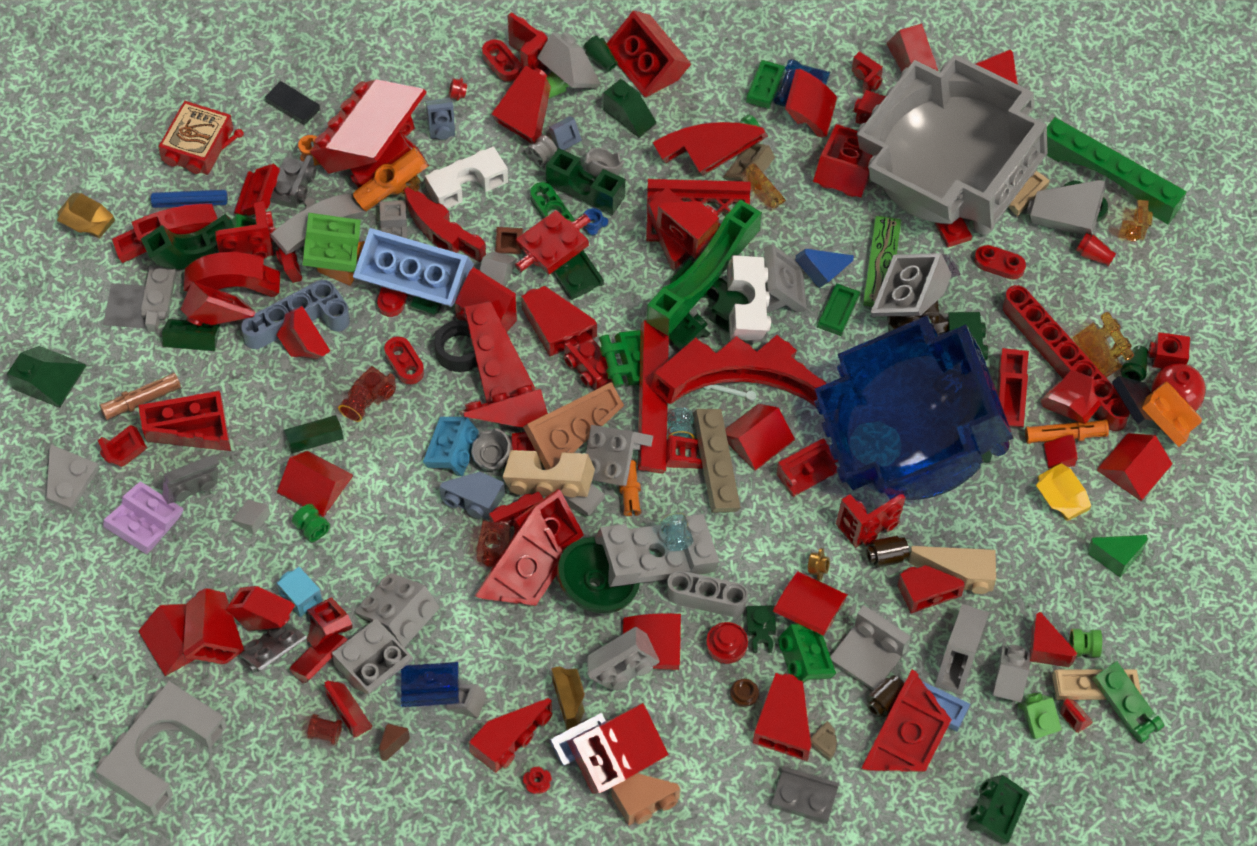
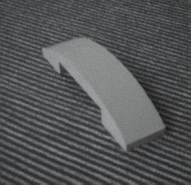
M352 194L337 195L322 200L299 212L273 231L270 237L287 255L304 246L308 213L359 219L366 215L367 212L362 209Z

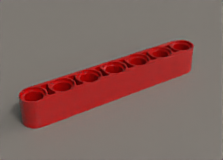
M1020 285L1009 287L1002 306L1005 315L1062 379L1071 370L1094 378L1095 394L1101 404L1094 415L1100 421L1106 419L1109 430H1123L1126 427L1130 412L1111 382L1026 288Z

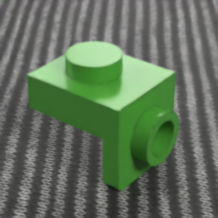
M1036 692L1026 695L1025 701L1017 703L1019 709L1025 712L1032 738L1038 739L1062 730L1053 697Z

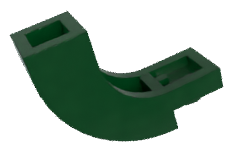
M224 214L204 228L190 234H175L161 225L141 238V241L149 258L159 266L168 269H185L201 257L220 253L215 233L219 230L235 227L230 217Z

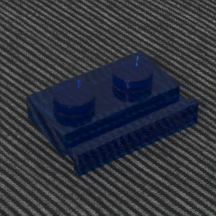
M447 662L406 665L401 669L402 707L458 704L459 663Z

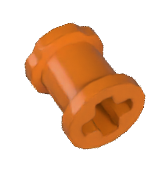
M306 135L299 140L298 148L302 153L301 161H305L307 155L313 156L310 153L313 148L311 142L315 145L317 136ZM313 156L314 166L320 165Z

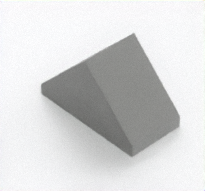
M492 251L483 257L480 271L506 287L517 258Z

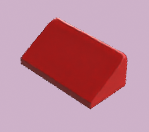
M335 633L315 649L311 646L289 668L290 672L302 683L308 682L333 657L332 653L347 642L348 639Z
M329 680L324 682L327 698L353 737L357 738L372 729V724L345 684Z

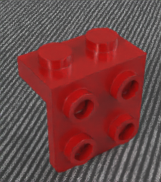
M264 202L254 203L256 225L224 229L215 233L220 253H247L264 259L268 256H274L272 242L275 241L270 236L275 231L272 212H266Z

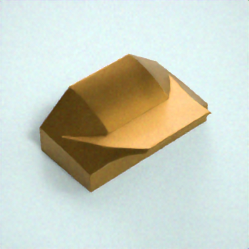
M72 193L57 212L58 219L56 220L78 233L88 232L100 239L114 223L115 218L99 202L82 193Z
M558 666L551 668L552 682L566 729L569 730L579 725L585 713L582 703L585 693L578 669H565Z

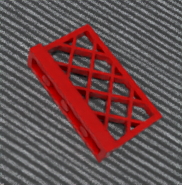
M648 179L646 241L660 242L657 234H652L653 224L648 214L649 199L655 192H662L668 187L682 201H701L703 205L707 202H715L720 207L716 211L719 216L723 211L728 214L731 211L728 207L740 199L750 205L751 182Z

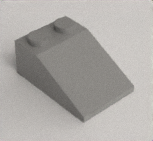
M942 253L893 255L871 310V315L921 316L945 294L952 274Z

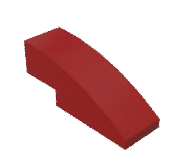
M1002 348L1000 351L996 425L1024 427L1028 383L1029 351Z

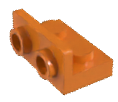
M1164 382L1149 394L1142 406V409L1178 447L1187 441L1190 431L1202 422V418L1168 382Z

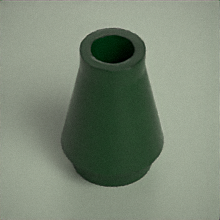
M595 35L584 44L583 49L586 56L604 68L606 72L611 71L618 65L604 38Z
M1138 345L1133 348L1132 353L1120 368L1121 377L1141 382L1146 378L1147 357L1149 354L1146 347Z

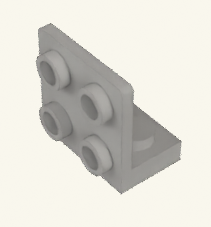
M591 425L586 454L589 455L595 469L592 480L626 486L633 449L640 450V445L651 446L653 436Z
M863 605L857 613L855 626L830 657L834 665L871 690H874L888 677L907 652L911 636Z

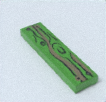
M876 216L863 306L873 307L893 255H897L901 219Z

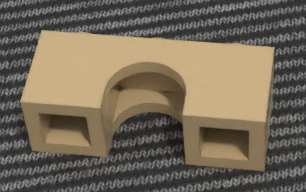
M511 450L503 479L510 493L518 495L534 494L539 491L542 496H548L559 489L563 496L571 498L577 496L588 497L595 469L588 454L562 453L560 461L555 467L543 470V465L536 451Z

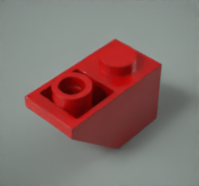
M259 586L241 587L226 610L247 631L281 628L289 621L290 613L295 605L291 601Z

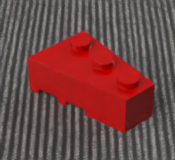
M220 390L138 405L142 431L146 442L231 451L224 403Z

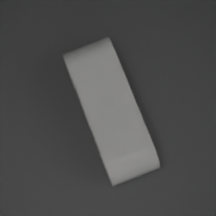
M676 571L669 576L667 584V597L676 605L730 617L740 616L746 610L748 592L742 584L686 571ZM675 586H683V587H685L686 589H685V590H682V591H678V590L674 589V587H675ZM710 592L713 595L710 597H705L701 593ZM737 598L740 600V602L733 603L730 602L729 599Z

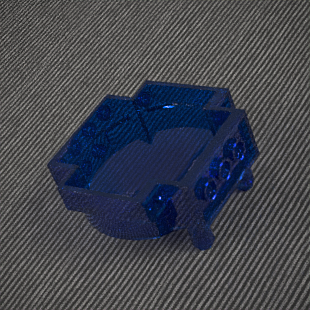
M928 315L837 354L840 361L837 369L841 378L815 388L818 399L814 400L819 414L824 416L825 422H822V427L828 438L831 437L833 444L829 445V449L834 460L839 462L840 467L836 468L841 482H847L852 490L867 485L880 494L885 493L890 500L901 494L906 497L905 500H920L947 493L966 482L981 468V464L984 463L983 454L989 451L995 456L1004 455L1010 447L1009 440L1014 439L982 351L967 325L938 336Z

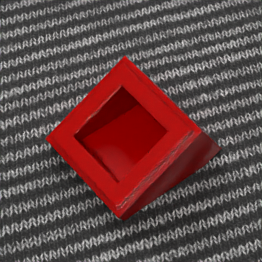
M1073 434L1043 444L1048 468H1053L1061 463L1067 467L1075 466L1078 455Z
M1068 698L1064 700L1060 714L1076 733L1081 732L1093 723L1075 700Z

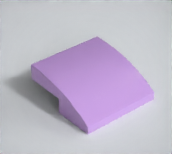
M140 481L122 496V504L104 519L103 527L143 553L148 554L183 513V508L174 502L167 504L163 495Z

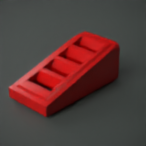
M670 435L667 439V467L703 469L701 459L697 458V450H699L698 440ZM685 449H690L689 457L685 456Z

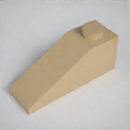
M911 546L909 563L917 567L927 565L962 579L965 583L964 590H971L975 594L993 592L996 582L995 550Z

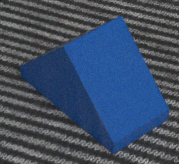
M804 249L795 255V261L814 284L821 288L854 261V255Z

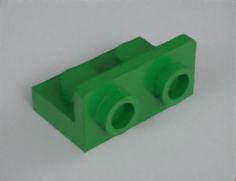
M791 624L778 637L779 648L784 656L788 674L795 676L798 680L803 681V683L807 680L831 679L836 674L823 635L800 624Z

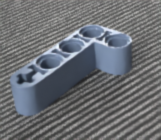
M316 281L255 313L254 317L246 318L241 324L245 345L251 349H259L279 339L276 334L284 322L285 314L300 306H303L312 321L321 317L331 330H345L350 324L348 305L330 281Z

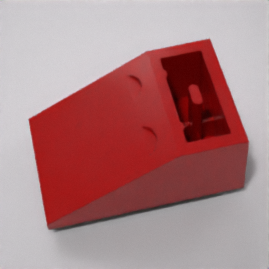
M644 703L567 741L592 794L601 793L669 755Z

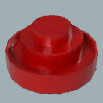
M718 623L711 628L707 635V651L719 663H735L742 659L747 652V634L741 626L735 623Z

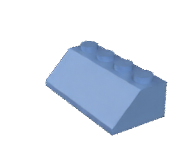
M370 228L353 278L452 307L474 263L468 256Z

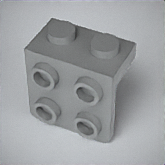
M391 573L384 577L371 594L362 601L356 609V613L359 617L371 622L377 618L405 648L440 607L425 585Z

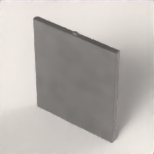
M111 283L103 325L145 328L146 318L141 316V307L146 286Z

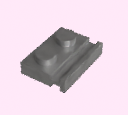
M215 454L164 473L166 480H164L163 498L167 504L183 501L190 495L200 491H208L218 483L219 469L217 465L220 462Z
M783 766L771 808L828 824L839 783Z

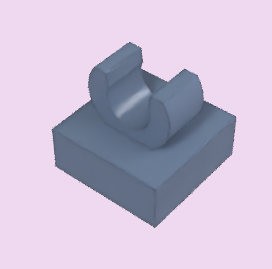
M571 116L549 127L551 137L557 149L565 150L582 141L576 121Z

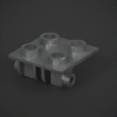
M286 623L281 628L269 629L268 633L260 639L247 643L244 651L239 656L248 662L246 665L252 673L256 670L260 672L270 665L271 662L276 661L278 657H282L283 654L295 648L307 636Z

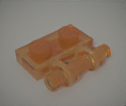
M1105 312L1100 316L1104 323L1101 329L1098 324L1093 322L1072 337L1076 345L1106 378L1122 367L1118 357L1122 355L1125 360H1130L1134 357L1129 339L1124 338L1120 331L1121 326L1117 319H1113L1110 312ZM1110 336L1115 342L1112 348L1107 341V338Z

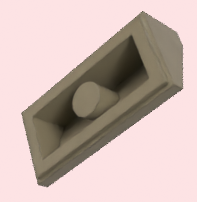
M755 144L742 152L723 178L727 181L751 182L752 189L775 158L770 146L767 144Z

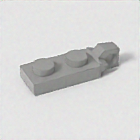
M149 266L141 307V316L146 318L147 332H158L160 319H166L169 316L177 274L176 269Z

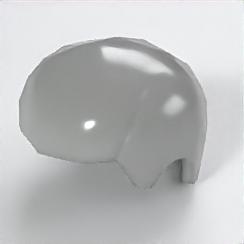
M600 147L590 149L584 158L586 171L594 177H598L602 169L619 175L625 162L620 160L619 153L612 154L609 150Z
M494 428V430L482 431L479 434L478 438L473 442L471 454L476 465L486 471H495L502 469L507 464L510 451L513 448L507 434L498 428Z

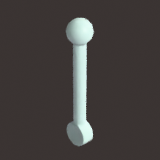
M717 384L703 387L705 390L715 389L741 396L750 402L756 399L754 391L746 393Z

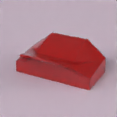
M303 306L285 314L284 322L276 335L291 357L317 359L331 351Z
M1071 370L1061 382L1057 383L1040 400L1044 408L1083 424H1086L1101 406L1095 394L1094 378Z
M332 597L307 610L310 617L307 641L314 649L333 634L343 633L352 629L349 615Z

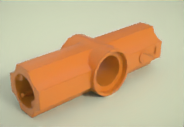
M414 147L391 165L384 164L380 166L375 172V177L354 191L353 196L362 209L367 212L390 194L397 195L401 193L406 186V182L428 167L427 162Z

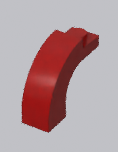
M239 252L210 254L195 260L185 268L184 291L188 292L192 281L218 290L233 286L245 287L270 297H276L280 291V271L265 266L264 258L252 254Z

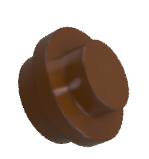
M740 679L732 685L730 696L732 701L738 706L748 707L757 701L759 689L753 681Z

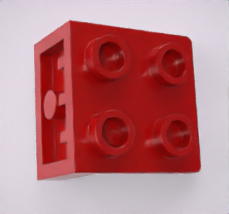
M511 12L507 15L509 45L520 52L521 71L526 65L533 70L537 67L545 72L548 67L538 59V56L548 41V37L543 31L537 30L528 24L524 18L518 17Z
M901 493L867 514L865 506L849 494L841 499L836 525L855 548L861 544L867 546L870 544V541L878 537L877 534L883 530L889 532L900 523L899 519L906 497Z

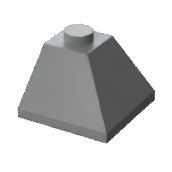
M563 32V34L552 33L538 59L570 87L598 88L601 83L583 48L576 43V38L566 32Z

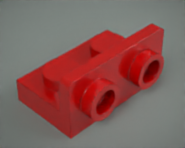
M591 336L575 346L570 342L564 345V361L570 369L575 368L580 373V378L585 386H591L596 390L612 382L611 379H608L606 372L608 366L605 357L601 356L600 346Z

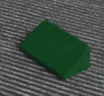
M168 319L162 331L163 347L215 351L220 324L209 325L202 323L199 326L187 320Z
M336 415L284 430L291 454L344 439L343 431Z

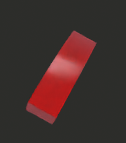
M715 122L686 127L669 133L652 143L665 163L670 162L687 151L703 176L764 140L768 135L764 128L755 125Z

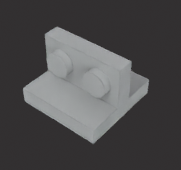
M773 244L765 247L764 267L768 268V280L765 283V289L770 295L769 306L766 307L767 313L785 305L796 312L807 310L803 269L794 259Z

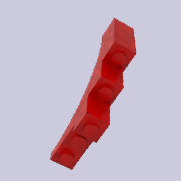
M778 335L773 337L757 352L737 336L717 353L707 344L695 338L654 372L650 387L651 390L671 405L685 394L705 386L726 382L758 383L790 392L803 398L818 409H821L827 403L832 388L823 379L818 378L802 363L796 361L794 358L797 350Z

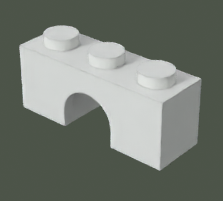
M494 146L486 150H480L475 155L463 160H457L447 167L434 170L426 175V190L433 202L441 203L447 209L462 203L461 185L468 181L479 183L485 192L508 183V168Z
M732 256L727 265L728 291L741 292L749 301V304L745 305L735 304L729 314L730 339H734L737 336L741 340L761 341L766 332L770 331L771 318L767 316L766 308L769 306L770 295L765 289V283L768 280V268L764 267V257Z

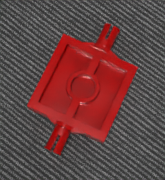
M555 210L516 238V242L526 253V256L515 263L517 270L522 273L526 268L534 264L550 275L587 248L589 241L579 230L591 222L589 217L584 213L572 222Z

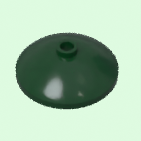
M595 537L583 538L570 544L564 550L558 562L557 576L563 592L573 603L585 610L595 613L617 612L628 606L638 592L640 583L610 587L609 562L603 545L596 544Z

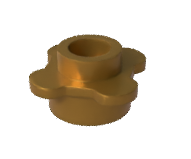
M820 548L818 553L812 552L808 561L809 574L817 575V580L822 581L823 573L827 574L830 567V559L825 556L824 548Z

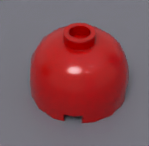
M1173 363L1162 368L1155 376L1151 392L1164 382H1168L1195 412L1202 406L1206 393L1205 381L1199 371L1191 365Z

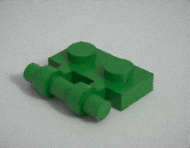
M641 330L617 333L614 336L616 343H611L608 334L600 336L601 347L599 349L601 356L605 357L608 366L606 370L608 379L612 380L613 386L618 388L624 385L622 376L627 377L629 385L640 384ZM615 354H620L623 365H618Z

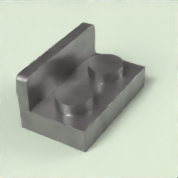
M307 155L305 161L288 157L284 158L277 178V185L270 199L271 203L297 209L300 201H305L308 193L307 185L309 181L315 179L317 172L313 156Z

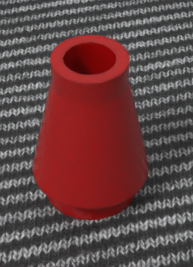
M1086 233L1076 248V251L1081 253V257L1105 264L1106 266L1110 265L1116 255L1094 234L1091 236Z

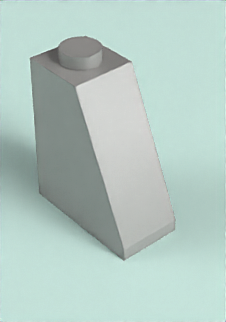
M1097 180L1037 191L1035 200H1030L1027 214L1031 216V223L1079 235L1088 233L1092 236L1105 193V181Z
M965 604L961 605L935 687L959 695L963 694L989 612Z

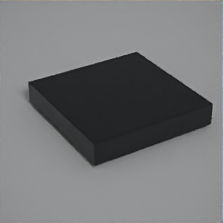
M1121 376L1115 378L1112 384L1136 424L1162 430L1142 409L1146 397L1152 393L1147 384Z

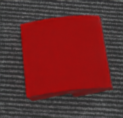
M796 69L785 110L797 124L807 123L817 137H826L837 96L815 76L802 69Z
M797 571L776 603L773 612L824 636L832 626L835 616L844 605L848 594Z
M657 613L623 618V634L634 627L647 633L660 663L653 666V669L679 670L681 614Z

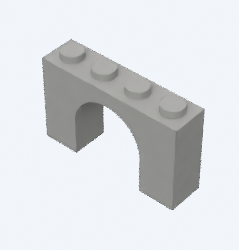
M168 681L164 688L161 687L155 692L152 702L146 710H141L137 714L134 724L127 733L123 732L118 737L115 747L109 755L106 754L100 759L95 771L99 781L155 818L173 796V793L168 783L145 769L139 763L140 752L145 742L159 732L175 730L188 735L210 749L227 728L225 718Z

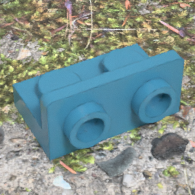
M440 417L423 463L428 468H451L457 476H463L470 461L473 442L479 435L478 429L468 417Z

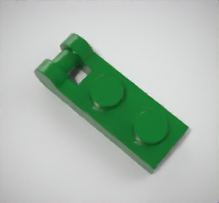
M1118 661L1113 662L1092 677V680L1127 729L1140 744L1149 739V734L1153 731L1158 732L1164 728L1162 719L1153 712ZM1140 716L1146 721L1142 726L1136 720Z

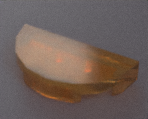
M753 163L747 167L746 174L748 182H751L752 190L767 206L778 208L786 201L756 164Z

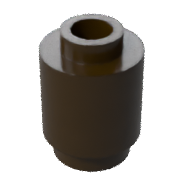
M896 535L870 541V547L866 548V554L869 563H874L875 567L879 568L903 563L904 559L909 558V547L905 537L899 538Z
M894 675L890 678H885L866 697L869 711L877 717L882 716L886 718L904 682Z

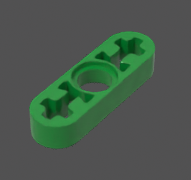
M539 182L531 187V202L543 219L548 216L550 210L556 209L561 211V215L567 220L575 221L551 185ZM538 192L546 194V204L544 198L541 195L538 196Z

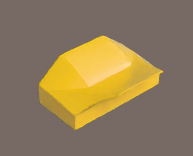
M1061 463L1038 475L1036 487L1049 506L1060 511L1066 521L1090 510L1091 503L1087 492L1069 467Z

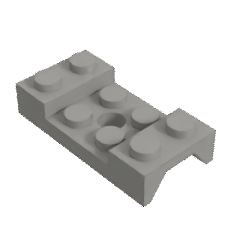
M704 515L686 516L682 523L680 522L684 517H678L675 523L663 525L673 527L656 525L628 529L626 524L600 527L595 541L596 544L603 545L609 562L610 587L665 580L676 571H686L699 575L714 572L720 561ZM649 549L659 550L662 557H655L649 552Z

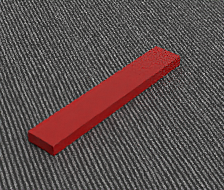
M644 320L641 323L638 433L652 435L653 440L651 446L640 445V450H638V470L664 474L667 469L668 402L651 390L650 387L654 372L668 361L669 336L648 324L647 320Z

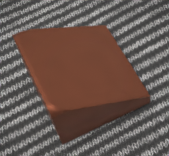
M497 227L495 252L521 254L522 249L517 245L516 238L523 234V228Z
M392 724L386 725L379 747L382 761H387L410 740L408 728Z

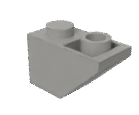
M1002 645L993 696L1022 702L1030 665V652L1025 651V648L1019 645H1009V647Z

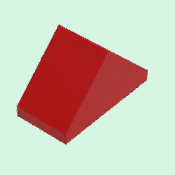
M1040 611L1036 614L1032 624L1030 662L1063 667L1072 666L1078 653Z

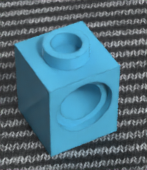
M300 567L294 571L286 572L277 582L279 595L295 605L293 610L299 617L307 613L309 608L322 602L320 589Z

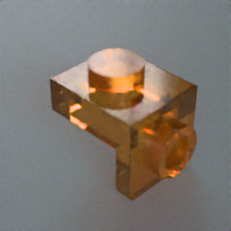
M1137 201L1133 214L1134 221H1122L1118 238H1126L1129 241L1144 240L1148 227H1151L1153 213L1148 211V201Z

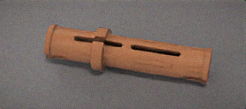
M173 372L134 391H124L121 393V396L100 404L99 407L107 421L121 413L135 411L138 405L181 389L180 382Z

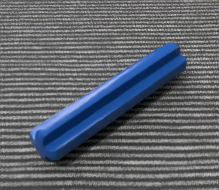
M226 190L151 193V205L154 208L179 207L193 204L226 205L228 202Z

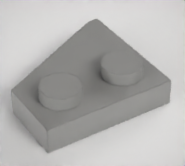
M51 445L49 451L47 501L72 512L98 471V463Z

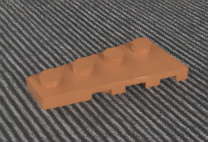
M611 382L528 423L523 428L546 470H549L559 463L562 453H575L589 439L591 425L603 426L624 404Z

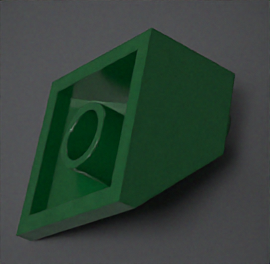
M37 346L21 352L7 375L13 390L60 408L86 368V364Z

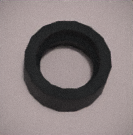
M450 321L443 325L436 333L434 339L436 359L442 367L449 371H470L477 367L474 350L470 354L460 357L452 356L444 350L445 342L451 337L459 335L470 337L467 321Z

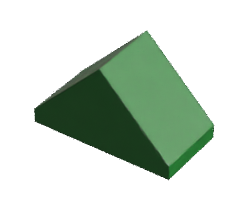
M1147 535L1094 537L1090 541L1088 554L1118 577H1121L1143 552L1148 537Z

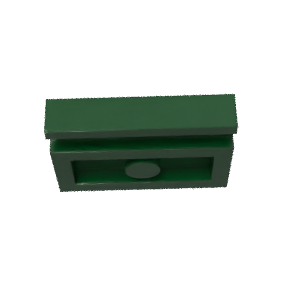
M584 250L552 272L570 300L582 296L598 286L604 285V279Z

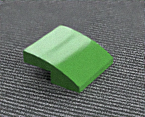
M308 213L302 265L355 272L361 220Z

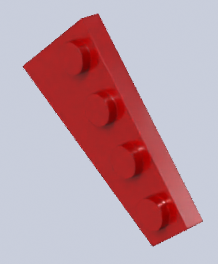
M491 301L464 307L485 401H492L491 396L506 392L507 396L517 393V388L532 384V387L535 388Z

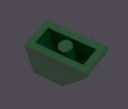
M620 78L603 92V110L638 138L657 124L640 93Z

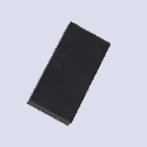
M282 81L265 96L266 103L304 126L320 110V104Z

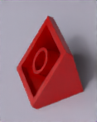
M757 404L725 428L728 445L754 471L795 441L779 407Z
M1128 433L1096 471L1142 501L1173 463L1156 435Z
M305 451L289 458L277 494L302 507L307 504H313L317 508L319 516L324 517L352 479L353 474L309 451Z
M555 490L534 505L542 512L541 515L545 523L551 529L555 536V541L562 551L584 536L561 490ZM533 506L514 519V535Z
M186 604L159 605L138 631L164 676L196 660L186 658L183 653Z

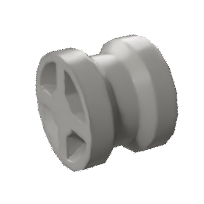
M541 135L535 144H530L526 148V153L532 162L539 167H543L547 164V160L554 155L557 147L550 138Z

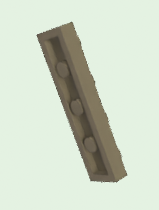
M696 409L693 412V419L711 513L737 512L741 507L722 410Z

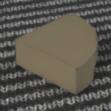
M827 721L810 739L811 746L830 762L836 752L837 738L833 726Z

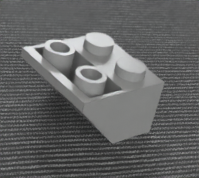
M377 618L332 653L335 668L354 688L368 695L413 660L411 654Z
M634 627L588 655V675L590 679L610 690H619L627 686L629 681L636 676L649 673L653 666L660 663L647 633Z

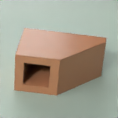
M637 773L612 787V799L629 826L635 822L642 824L652 817V813L661 808L663 811L674 807L678 803V799H680V787L677 783Z

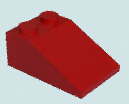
M839 124L835 125L820 155L813 182L818 183L823 188H833L842 191L851 197H862L870 178L868 164L873 155L859 149L857 130Z

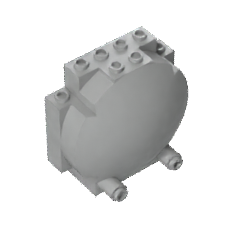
M954 54L949 62L943 64L940 72L914 60L909 68L906 67L902 71L896 85L889 88L886 98L882 103L875 106L869 120L861 124L857 131L859 149L873 155L868 164L870 180L882 186L888 196L899 207L911 215L936 223L952 224L959 217L973 220L975 231L986 235L994 229L996 222L1028 179L1035 174L1036 168L1048 154L1047 124L1028 116L1034 109V92Z

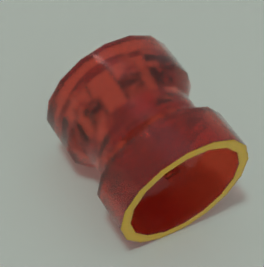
M354 384L347 392V399L342 400L338 409L344 417L361 422L366 414L365 409L372 405L375 397L367 388Z

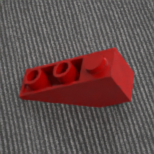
M532 384L517 388V393L507 396L506 392L493 395L490 402L481 404V401L478 400L465 404L466 409L459 411L460 415L464 417L522 428L528 423L548 414L541 389L533 388Z
M547 698L487 721L469 741L470 753L495 773L501 767L507 768L514 760V753L520 746L526 747L533 739V732L539 725L545 726L553 715L552 700Z

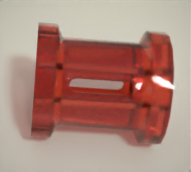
M313 714L309 722L307 738L313 740L316 737L328 740L332 745H337L342 732L343 721L339 719L331 721L320 718L319 714Z

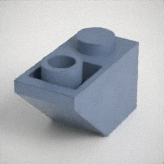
M451 98L425 101L430 139L444 140L456 136L454 108Z
M476 472L442 482L440 485V495L443 502L449 507L457 508L458 506L467 510L468 514L476 519L485 518L490 521L489 513L498 507L505 495L504 482L482 472Z

